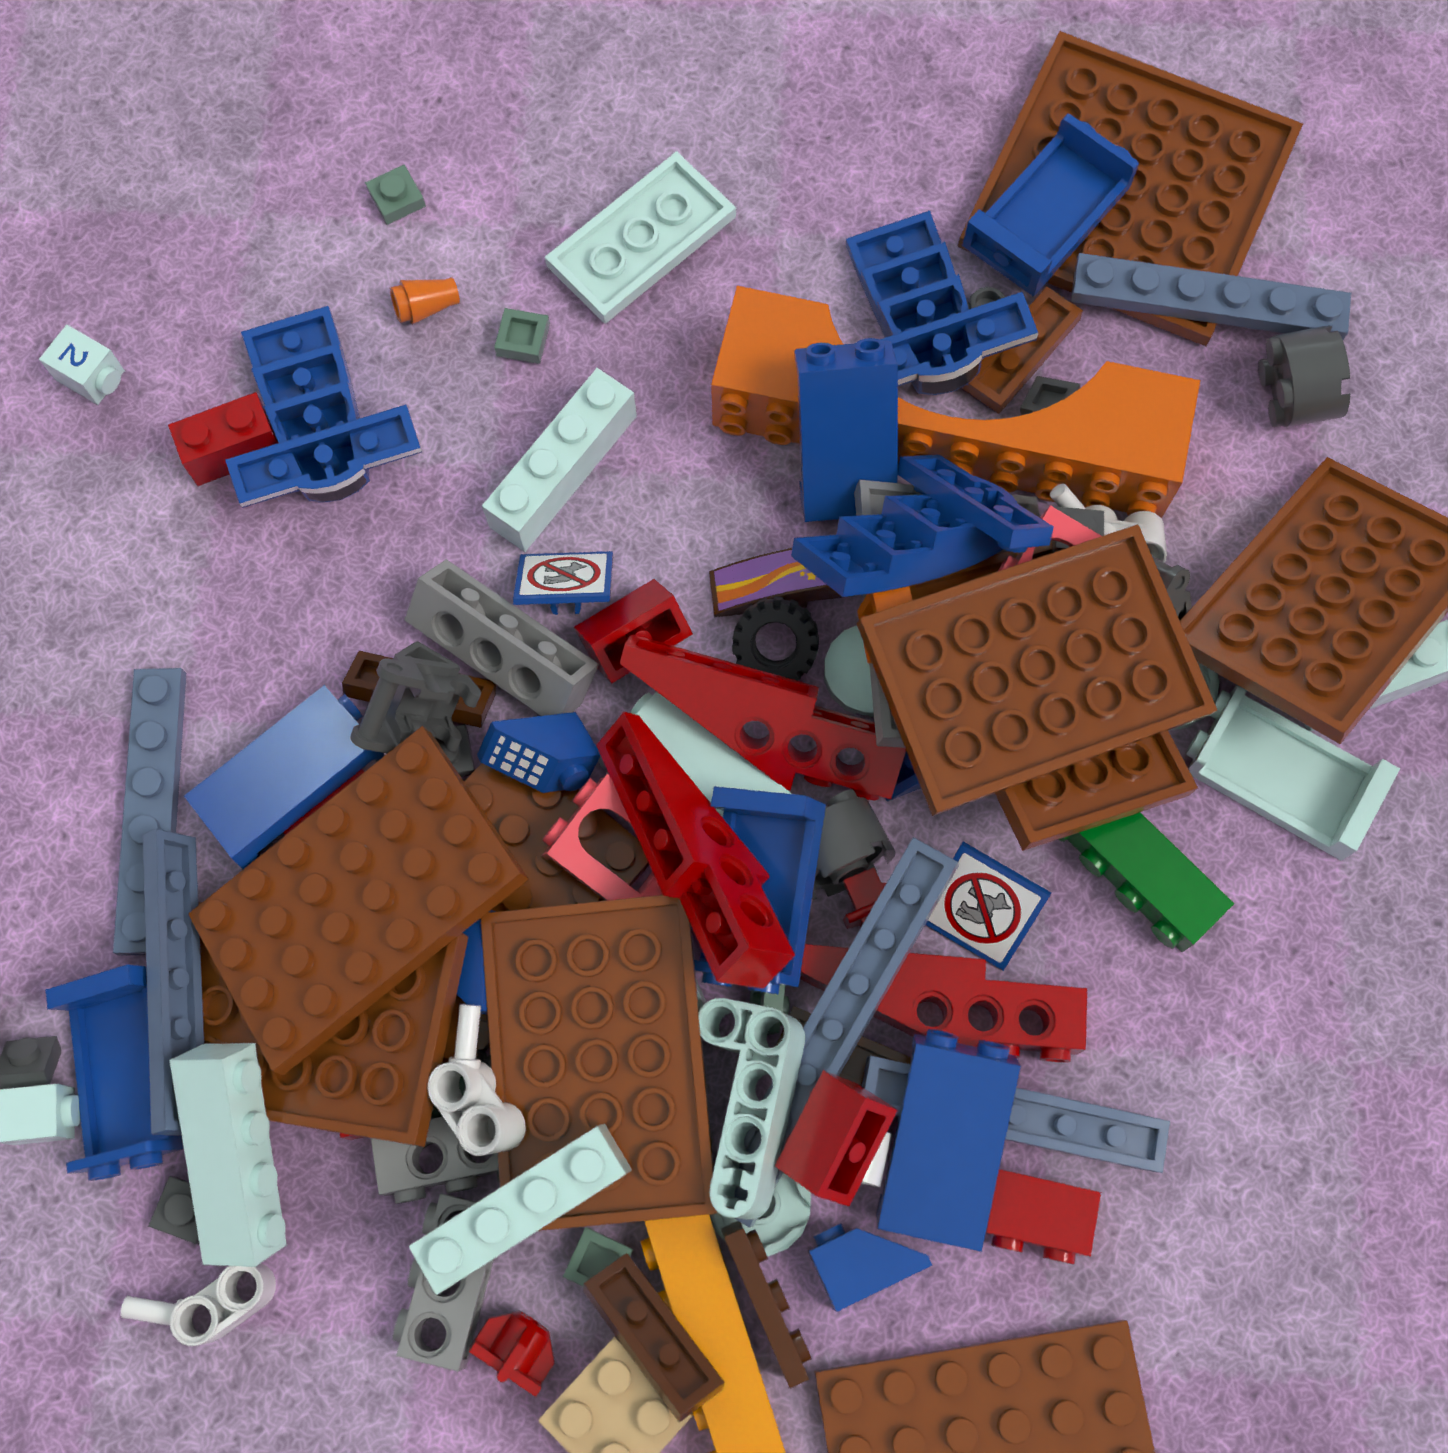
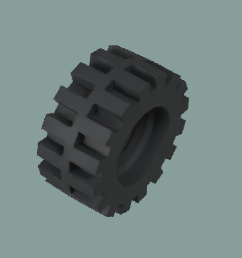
M775 596L774 599H767L766 597L759 600L758 603L750 605L745 610L735 626L732 638V651L737 659L736 664L796 681L800 680L801 676L805 673L807 674L812 668L819 649L816 621H813L811 613L806 607L803 609L798 605L799 602L793 599L788 601L784 600L783 597ZM775 622L789 627L796 638V648L793 653L783 660L776 661L767 659L756 646V635L761 627Z

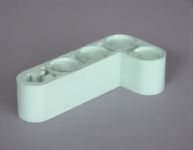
M714 998L700 1008V1036L710 1044L740 1054L710 1185V1199L718 1213L726 1217L753 1220L762 1216L768 1210L772 1200L778 1172L775 1164L782 1153L805 1045V1032L797 1019L777 1009L726 998ZM733 1013L735 1017L733 1031L728 1036L722 1038L719 1032L721 1019L725 1015ZM782 1022L784 1037L777 1046L770 1048L767 1043V1033L774 1024ZM769 1074L773 1081V1089L766 1099L760 1101L756 1095V1084L762 1076ZM757 1126L761 1133V1143L754 1153L749 1154L744 1146V1138L751 1128ZM740 1163L755 1166L754 1172L739 1169ZM736 1187L748 1190L746 1201L734 1197Z

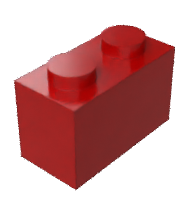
M257 392L168 424L181 463L197 486L230 475L226 459L278 444L264 405Z
M652 579L574 626L589 657L599 664L597 669L611 684L630 673L628 669L620 664L624 644L631 634L672 646L693 635L674 595L655 579Z
M823 1070L809 1095V1099L792 1133L786 1140L785 1147L775 1167L816 1197L849 1207L898 1110L857 1083Z
M999 1169L986 1234L993 1236L991 1246L1022 1253L1024 1243L1044 1248L1043 1258L1072 1265L1075 1263L1076 1255L1091 1257L1101 1192Z

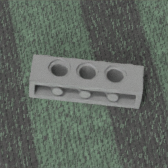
M447 559L420 576L417 580L405 617L407 623L494 682L501 689L517 698L540 716L571 713L581 706L599 666L597 662Z
M444 1117L430 1120L425 1147L437 1144L443 1152V1162L440 1168L430 1174H426L419 1164L420 1154L425 1147L371 1138L378 1193L384 1196L394 1195L395 1204L427 1198L425 1188L445 1184L447 1193L469 1190L478 1187L477 1177L497 1174L498 1183L500 1182L498 1153H493L486 1162L476 1163L471 1158L470 1153L461 1146L459 1139ZM490 1118L488 1132L492 1139H494L496 1129L493 1120Z

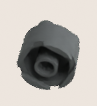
M1328 325L1274 335L1266 340L1267 358L1259 360L1258 374L1261 385L1263 387H1271L1274 400H1270L1268 403V414L1272 427H1293L1343 418L1347 414L1351 393L1341 395L1342 380L1350 379V368L1341 335L1338 331L1330 332L1333 326Z
M853 789L835 795L827 803L829 807L825 809L812 900L817 899L816 890L824 889L828 897L846 890L843 883L844 879L875 867L873 863L882 856L888 864L896 855V851L869 801L866 798H858Z

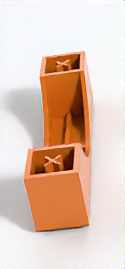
M736 286L711 383L712 426H717L723 432L735 436H741L745 433L764 436L767 441L777 445H787L790 442L800 444L798 376L794 351L799 348H807L814 343L843 345L833 324L828 304ZM1106 361L1093 378L1067 398L1029 414L991 420L946 416L925 410L898 397V465L900 457L939 454L969 474L990 481L1007 492H1014L1016 490L1035 493L1041 500L1054 502L1050 497V492L1055 486L1064 483L1084 507L1103 505L1112 510L1126 512L1128 516L1138 511H1149L1156 513L1162 519L1183 483L1200 380Z

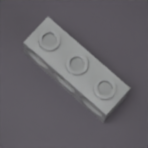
M440 1194L438 1204L431 1202L428 1206L422 1233L429 1234L451 1220L457 1213L465 1211L477 1202ZM414 1258L408 1277V1287L414 1288L409 1310L401 1309L393 1333V1341L400 1342L396 1356L457 1372L465 1369L470 1354L469 1346L474 1339L494 1259L461 1279L458 1290L449 1296L442 1292L438 1295L434 1293ZM429 1318L440 1320L446 1329L445 1342L439 1349L428 1347L422 1339V1327Z

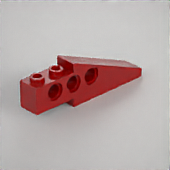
M633 634L624 644L620 660L622 666L785 789L791 790L795 773L804 775V779L811 784L821 787H831L832 783L853 789L858 797L866 798L867 800L875 801L879 800V797L892 798L906 748L877 746L875 722L815 706L819 687ZM750 721H759L768 728L769 734L764 738H753L745 732L743 726ZM804 734L812 737L817 746L811 751L802 752L795 749L790 740L796 735ZM846 748H855L863 754L864 758L858 764L847 765L838 758V753Z
M624 711L596 746L663 896L680 900L717 982L763 989L795 956L761 887L770 876L718 811L711 807L709 800L639 715Z
M805 944L800 980L825 991L849 948ZM909 953L873 1017L912 1037L914 1034L926 1036L928 1029L940 1030L958 1036L957 1043L978 1047L980 1040L992 1041L1008 1046L1010 1048L1009 1054L1016 1056V1058H1020V1050L1040 1052V1060L1067 1063L1071 1062V1054L1077 1055L1086 1050L1088 988L985 980L986 959ZM922 1002L935 1003L942 1011V1023L935 1027L924 1025L917 1016L918 1005ZM981 1006L990 1012L993 1023L989 1031L976 1030L970 1024L968 1019L969 1008ZM1022 1011H1034L1040 1016L1043 1024L1040 1035L1033 1036L1023 1031L1019 1022Z

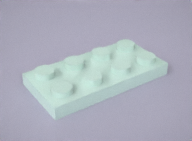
M676 151L545 256L546 266L606 324L735 219L736 207Z

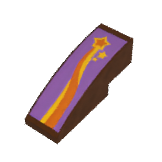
M792 548L755 556L709 571L714 617L742 615L750 605H754L766 597L767 599H774L775 596H780L788 601L793 599L799 602L798 605L802 608L807 607L808 601L845 597L839 595L791 557Z

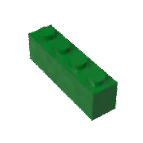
M1141 812L1058 839L1061 842L1068 840L1081 853L1079 860L1089 872L1097 877L1104 875L1117 888L1115 895L1118 900L1134 913L1140 911L1153 924L1151 930L1156 938L1171 949L1176 946L1181 952H1184L1193 946L1235 904Z

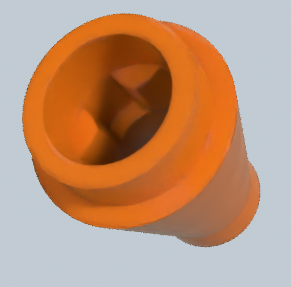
M453 277L446 279L400 280L399 285L390 287L391 300L399 323L410 321L413 325L449 306L460 304L458 288Z

